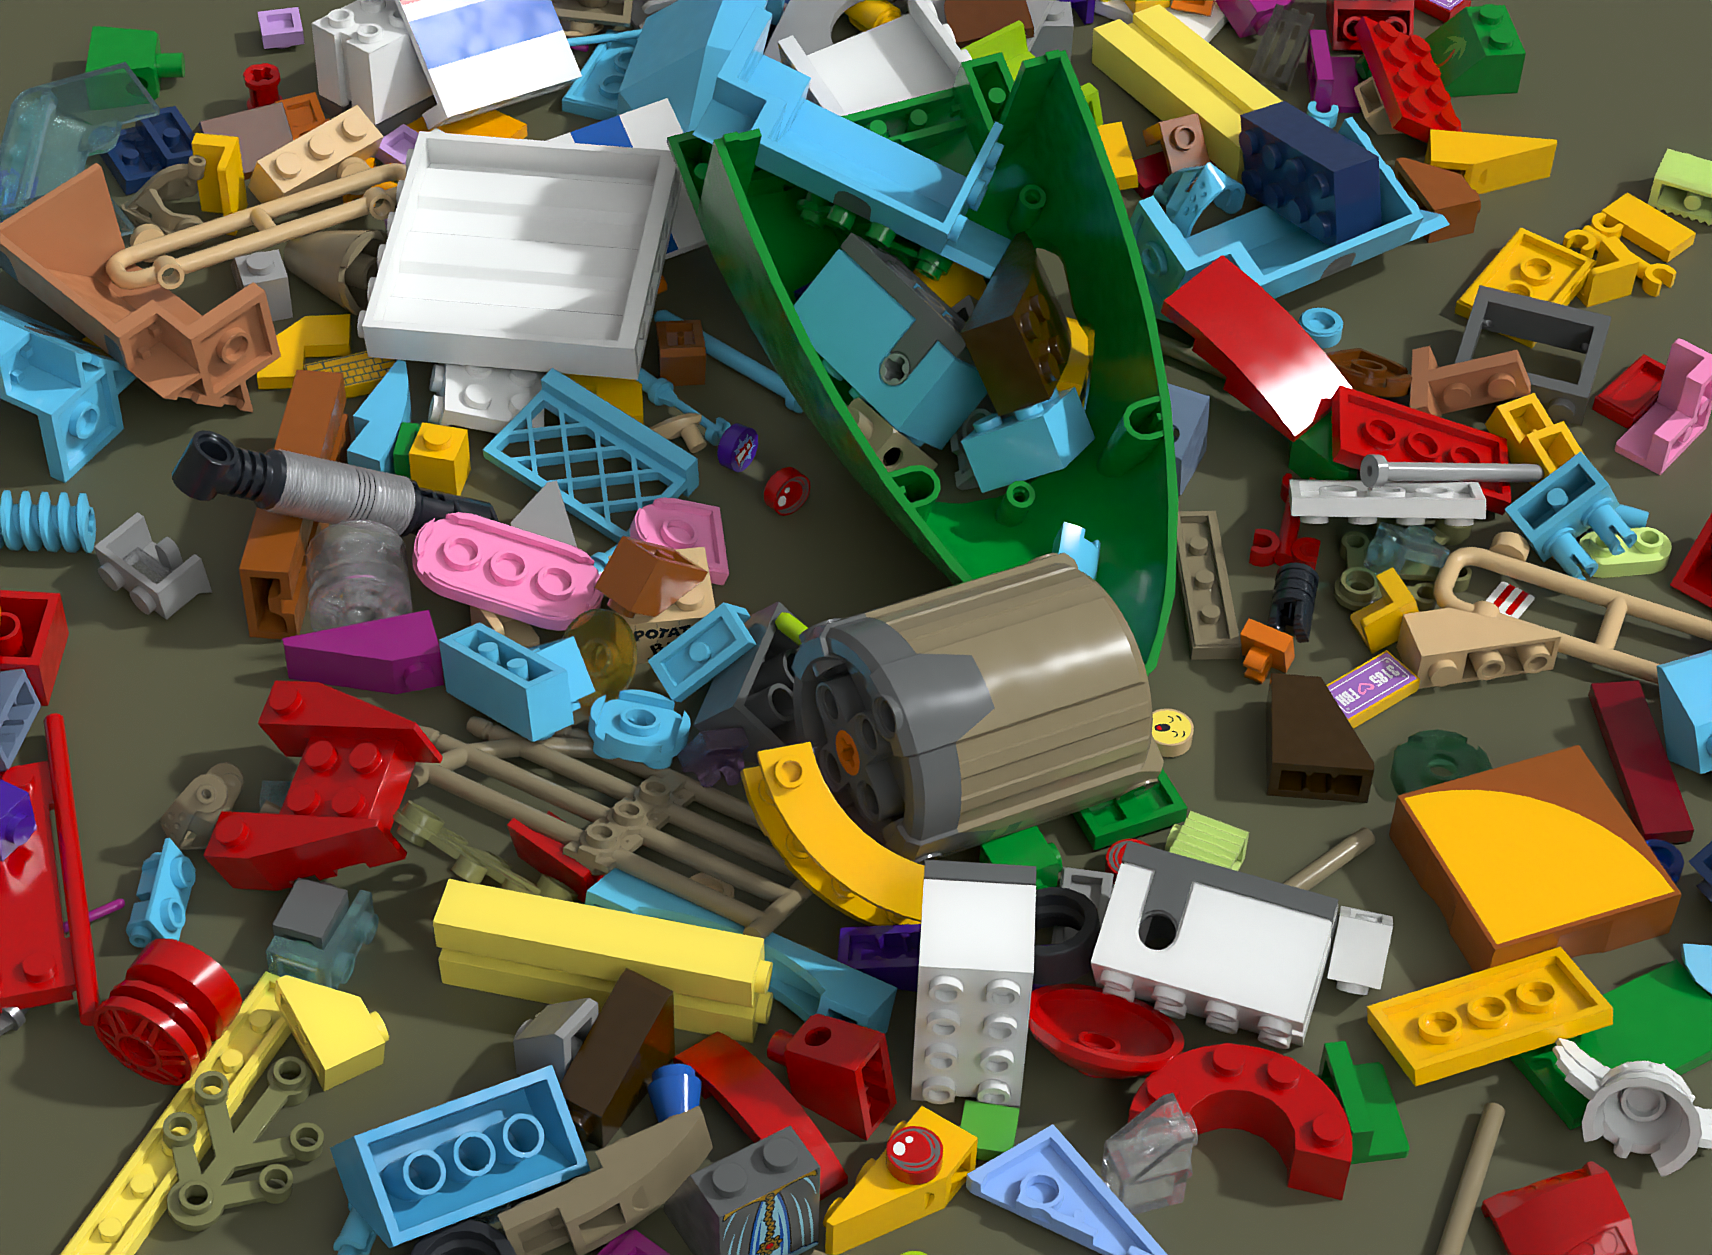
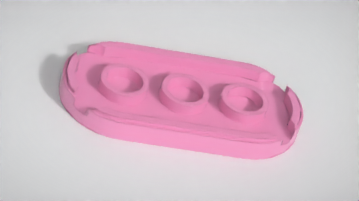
M462 512L446 514L445 519H440L434 522V518L427 522L416 536L412 554L414 570L421 582L440 596L540 628L556 631L570 630L586 624L597 614L601 606L604 594L594 587L602 573L600 572L599 575L598 570L593 566L595 561L587 553L572 545L478 515Z

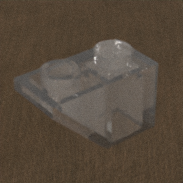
M1174 1093L1162 1095L1105 1141L1101 1175L1105 1184L1132 1215L1182 1203L1187 1178L1192 1177L1191 1153L1192 1147L1198 1143L1197 1129L1191 1114L1188 1112L1182 1113Z

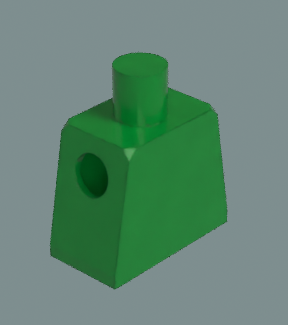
M92 26L85 70L91 107L153 101L159 98L161 78L185 77L183 52L161 53L159 34L155 31Z

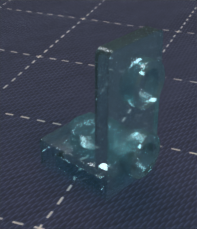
M364 890L359 891L324 950L318 949L306 941H293L275 935L266 949L269 973L279 977L288 975L337 990L340 984H346L353 973L355 957L363 944L368 945L371 943L378 928L379 918L377 914H374L372 893Z

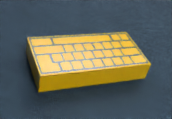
M367 351L303 366L304 370L343 373L346 399L371 394L397 359L368 357Z

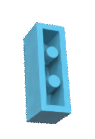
M480 622L439 639L447 693L532 742L548 739L556 731L574 724L568 672L566 669Z

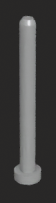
M1369 454L1362 460L1360 476L1366 487L1381 488L1387 481L1538 482L1543 479L1544 471L1538 464L1387 462L1383 455Z

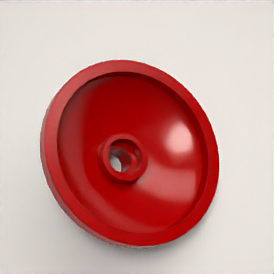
M1081 984L1047 985L1032 991L1028 1024L1030 1032L1040 1044L1059 1060L1086 1076L1121 1079L1150 1075L1152 1072L1163 1068L1173 1057L1182 1054L1184 1036L1179 1027L1165 1014L1134 998L1133 1002H1129L1116 995L1102 994L1104 988Z

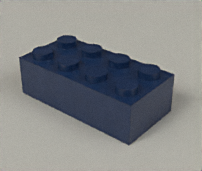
M1286 101L1240 115L1241 132L1239 134V144L1243 152L1244 171L1242 172L1241 179L1248 195L1329 247L1336 246L1382 226L1379 156Z

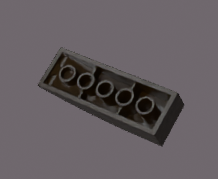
M1025 231L1015 235L961 331L963 340L998 416L1051 399L1068 363L1072 347L1071 330L1034 244Z

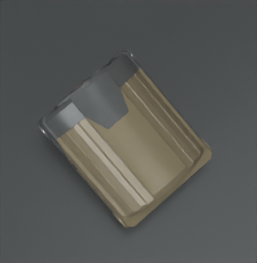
M1066 553L1046 554L1017 567L847 618L829 619L806 629L799 635L801 644L791 667L795 673L793 705L799 744L811 742L815 760L824 782L847 816L881 846L917 864L925 866V860H939L979 846L982 843L1055 820L1115 798L1120 800L1122 795L1136 788L1144 786L1146 788L1144 791L1158 784L1157 777L1162 771L1164 760L1152 735L1153 713L1151 693L1140 650L1127 621L1113 599L1094 579L1080 571L1075 560Z

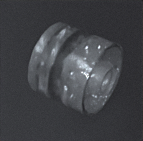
M342 521L324 528L310 541L305 553L309 614L311 627L315 632L413 613L406 544L396 531L382 523L373 521Z

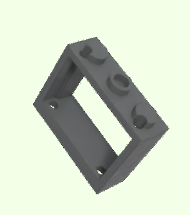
M1479 285L1455 364L1473 360L1481 329L1586 354L1578 385L1527 372L1531 382V394L1535 393L1551 419L1582 426L1605 346L1611 316ZM1521 397L1494 402L1491 404L1502 405Z

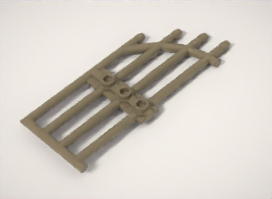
M471 717L466 729L475 737L482 740L488 739V741L466 744L446 734L440 735L439 731L433 728L419 726L441 753L443 759L441 763L416 762L407 785L408 789L415 790L426 783H430L509 820L515 818L531 830L566 845L563 848V854L585 866L591 871L592 875H606L614 868L619 869L746 927L743 935L764 938V940L813 894L786 867L784 859L774 847L686 809L689 804L695 801L762 831L749 803L670 768L653 769L642 762L628 761L621 758L605 759L599 757L593 751L594 741L589 733L579 728L573 729L572 725L556 731L548 739L532 742L500 725L494 726L491 721L484 718ZM520 756L612 797L619 802L612 808H609L502 759ZM574 758L600 759L641 777L645 781L637 787ZM463 766H468L588 820L593 824L583 831L453 771ZM667 823H670L791 877L796 881L787 888L662 832L660 829ZM643 845L772 904L762 912L633 852Z

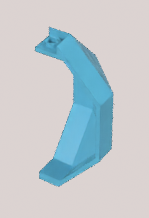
M678 0L647 17L618 92L617 116L668 98L683 133L694 131L712 100L716 78L755 7L758 6L772 13L770 24L777 25L784 12L785 0Z

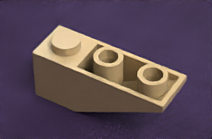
M1444 608L1403 614L1396 648L1403 664L1420 678L1418 689L1553 670L1562 636L1556 630L1453 608Z

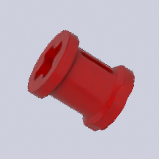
M262 63L246 68L243 72V78L246 87L249 88L250 95L247 101V110L284 100L279 95L278 84L281 81L278 67Z

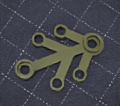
M1377 517V523L1372 524L1371 533L1378 539L1380 565L1372 570L1366 568L1365 562L1370 545L1369 538L1357 531L1345 533L1341 539L1339 553L1346 560L1347 570L1335 582L1334 596L1336 600L1345 608L1358 611L1382 598L1376 575L1392 567L1401 579L1436 581L1442 563L1419 561L1444 544H1461L1470 536L1473 525L1451 526L1444 523L1445 518H1435L1434 528L1399 551L1398 535L1401 524L1396 523V518ZM1465 566L1460 570L1458 575L1460 578H1457L1453 592L1460 593L1469 588L1472 576L1470 566ZM1419 583L1414 587L1406 586L1415 598L1419 612L1438 609L1433 594V584Z
M408 801L402 811L396 810L393 815V819L400 824L396 831L400 836L422 848L425 847L428 841L437 848L456 859L451 870L471 883L480 884L486 874L501 883V889L575 902L578 897V893L547 874H542L537 884L511 871L513 866L509 862L492 852H485L467 846L469 842L466 839L443 827L445 824L444 820L414 802Z
M286 1056L270 1066L267 1073V1089L234 1133L226 1105L229 1095V1082L226 1076L217 1071H207L196 1079L195 1100L204 1110L215 1156L203 1174H201L193 1147L197 1140L196 1119L186 1112H175L165 1119L163 1123V1141L172 1150L179 1180L168 1193L167 1211L170 1218L179 1227L190 1232L203 1231L220 1219L224 1209L262 1201L278 1204L286 1201L291 1196L293 1191V1174L291 1170L284 1165L273 1163L293 1159L304 1162L317 1159L323 1151L324 1133L322 1129L314 1123L305 1122L295 1126L288 1137L262 1142L257 1141L283 1106H296L308 1098L311 1091L312 1073L304 1061L294 1056ZM290 1073L298 1077L293 1080H287L280 1075ZM208 1086H216L221 1089L215 1095L206 1094L202 1090ZM176 1127H185L190 1132L184 1136H176L170 1131ZM309 1137L315 1140L316 1143L313 1146L304 1147L298 1144L297 1141L301 1138ZM272 1164L261 1171L258 1180L225 1185L234 1171ZM272 1179H279L286 1185L279 1189H273L267 1186L266 1183ZM202 1197L206 1201L199 1205H192L186 1199Z

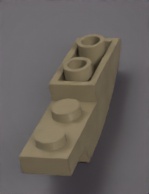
M696 1106L595 1151L601 1169L585 1176L574 1178L563 1186L531 1200L523 1201L515 1207L498 1214L497 1216L504 1235H506L516 1255H541L568 1242L571 1243L576 1255H584L631 1229L657 1210L691 1174L695 1173L713 1149L702 1110L699 1106Z

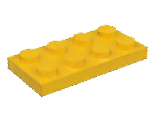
M1560 946L1367 1006L1368 1024L1416 1087L1553 1044L1558 1037L1569 1039L1613 1025V1007Z

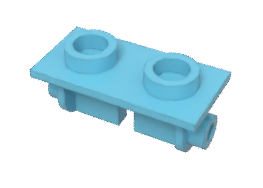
M170 838L165 839L162 853L155 852L151 854L150 858H147L142 865V874L136 894L142 902L134 903L130 921L126 927V933L130 937L129 941L136 947L143 948L155 939H175L179 941L182 927L185 924V913L191 888L195 883L196 869L191 860L180 851Z

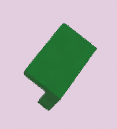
M1346 1041L1324 1043L1318 1077L1334 1093L1346 1113L1352 1134L1353 1151L1351 1164L1406 1158L1410 1146L1383 1065L1380 1062L1353 1065Z

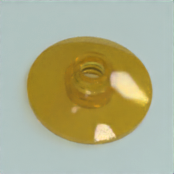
M607 609L585 611L571 622L562 639L574 636L596 691L578 700L581 705L592 707L598 698L606 695L605 702L619 698L620 691L628 689L636 670L637 645L631 627L618 613Z

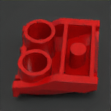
M1593 1161L1587 1162L1581 1169L1549 1177L1523 1188L1501 1192L1482 1202V1213L1485 1218H1491L1507 1255H1638L1631 1217L1608 1171Z

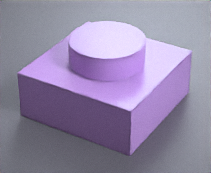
M298 7L258 12L264 49H283L293 45L305 44Z
M405 124L401 125L383 137L375 158L384 164L399 163L406 165L408 149H414L419 133Z

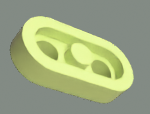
M1641 527L1630 528L1637 535V540L1631 548H1628L1618 535H1615L1625 550L1620 555H1612L1609 548L1595 532L1584 535L1580 539L1579 544L1598 563V569L1593 577L1610 578L1654 574L1662 571L1667 566L1672 549L1671 542L1662 532L1654 528ZM1577 564L1578 567L1587 574V572L1582 568V566L1580 564Z

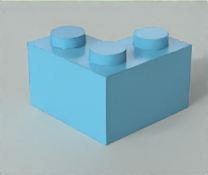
M1056 387L1051 399L1014 411L1015 415L1001 419L995 413L973 423L975 429L961 443L982 493L1010 485L1015 481H1024L1064 469L1095 439L1075 387L1058 392Z

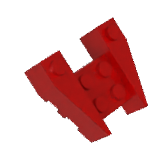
M275 681L259 718L258 725L286 757H302L279 814L221 811L203 856L232 888L269 891L291 888L294 886V880H297L298 877L305 878L315 875L319 880L337 876L338 869L365 863L369 868L404 860L407 851L390 832L394 822L393 815L400 807L416 762L441 763L443 759L441 753L416 722L319 682Z

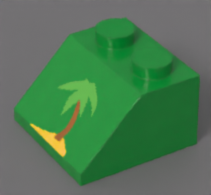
M1485 4L1483 6L1465 7L1424 39L1431 48L1430 53L1435 65L1441 72V80L1450 97L1518 93L1526 52L1505 5Z

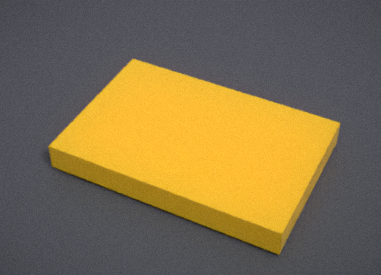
M1520 227L1456 302L1455 313L1469 319L1479 285L1568 306L1587 283L1589 271L1596 268L1597 261ZM1501 334L1530 348H1533L1537 343Z

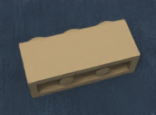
M356 105L258 160L248 188L260 203L263 204L337 180V168L342 161L350 157H358L364 161L370 157L375 158L384 136L360 107Z

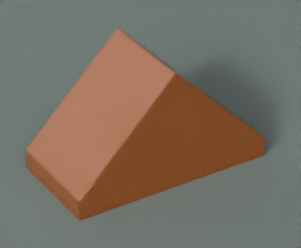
M701 320L656 322L659 378L667 379L673 386L705 385L706 346Z

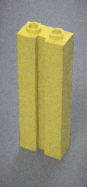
M1160 4L1134 13L1132 23L1126 24L1121 19H1117L1093 28L1092 64L1162 121L1198 113L1209 159L1229 177L1237 182L1242 181L1241 176L1244 171L1243 152L1239 144V134L1241 132L1240 115L1282 102V100Z
M448 879L433 920L436 947L442 948L438 960L441 979L444 984L547 1004L591 998L598 1002V1013H600L618 979L628 968L673 991L675 1029L712 1035L718 1031L733 1040L753 1043L758 1024H767L769 1021L773 993L768 992L773 963L765 961L764 938Z

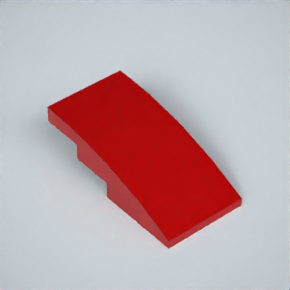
M1223 255L1163 301L1161 313L1195 338L1192 351L1226 376L1223 389L1292 442H1295L1332 411L1331 397L1339 385L1352 389L1326 353L1301 325L1257 282Z

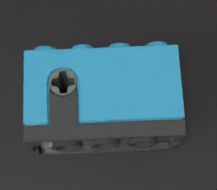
M851 233L840 246L842 250L838 249L794 304V308L814 349L824 358L822 364L826 371L839 381L845 379L852 386L848 392L854 399L859 397L870 407L873 406L881 414L882 418L917 446L921 447L924 443H927L942 450L988 393L961 335L966 322L895 255L880 247L875 248L867 240Z

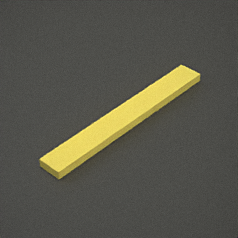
M265 971L242 1003L236 1018L222 1037L212 1044L206 1059L199 1063L197 1071L192 1078L180 1088L60 1255H134L166 1211L168 1193L179 1181L172 1150L163 1141V1123L165 1119L175 1112H186L196 1119L197 1140L193 1147L199 1164L212 1146L204 1110L195 1100L196 1079L207 1071H217L226 1076L229 1082V1095L226 1105L231 1119L291 1034V1030L275 1002L276 979L280 978L279 976ZM208 1086L202 1091L209 1095H215L221 1089L216 1086ZM176 1127L170 1132L176 1136H184L190 1131L185 1127Z

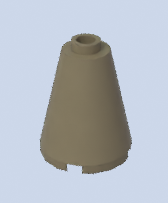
M381 230L316 231L289 240L284 249V262L291 273L351 314L359 316L361 310H367L369 303L367 297L368 283L371 277L377 276L378 249L380 244H386L388 235Z

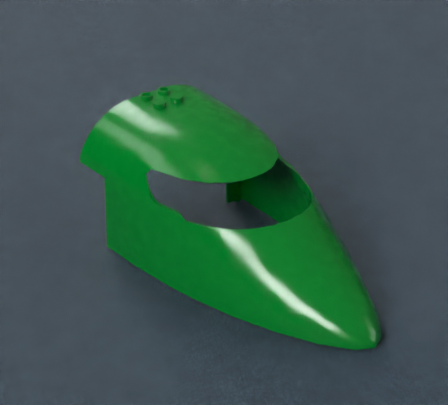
M1057 49L1045 52L1043 56L1022 61L1015 81L1012 78L1002 52L961 62L953 87L950 89L841 116L965 177L968 176L995 121L1004 125L997 142L1005 146L995 165L996 169L987 186L986 194L978 210L974 211L969 208L965 217L1010 240H1013L1017 233L1025 231L1032 240L1035 249H1044L1060 258L1064 266L1072 309L1079 325L1088 338V358L1090 361L1088 365L1084 411L1095 439L1064 469L1041 475L1031 484L1025 481H1015L1009 485L1004 495L996 498L962 504L935 502L941 488L940 479L932 469L924 465H912L888 472L847 408L854 400L848 392L852 386L845 379L839 381L826 371L822 364L824 358L814 349L794 308L796 299L793 291L813 281L838 249L842 250L840 246L847 238L827 225L824 226L823 230H819L803 222L799 218L801 211L796 208L795 204L799 198L804 199L807 190L755 165L762 137L759 128L742 133L736 131L724 134L722 138L715 139L713 144L692 135L694 131L667 137V145L705 239L748 325L808 419L843 466L877 505L954 585L1017 567L1035 558L1052 553L1054 539L1063 522L1084 528V538L1090 542L1099 540L1101 543L1095 581L1109 594L1127 621L1140 650L1148 677L1157 666L1175 596L1179 499L1172 408L1155 312L1139 249L1099 130L1066 50L1059 51ZM855 214L857 216L856 223H871V221ZM896 234L893 240L915 251H919L921 245ZM983 276L986 285H988L991 278Z

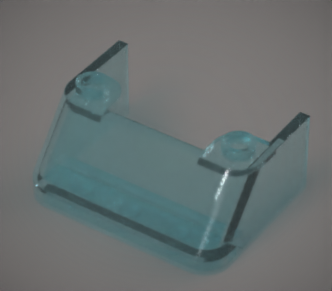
M126 62L35 86L23 91L14 99L10 107L0 146V223L84 171L87 157L104 154L112 150L117 144L123 124L160 114V107ZM111 198L121 236L133 234L135 227Z

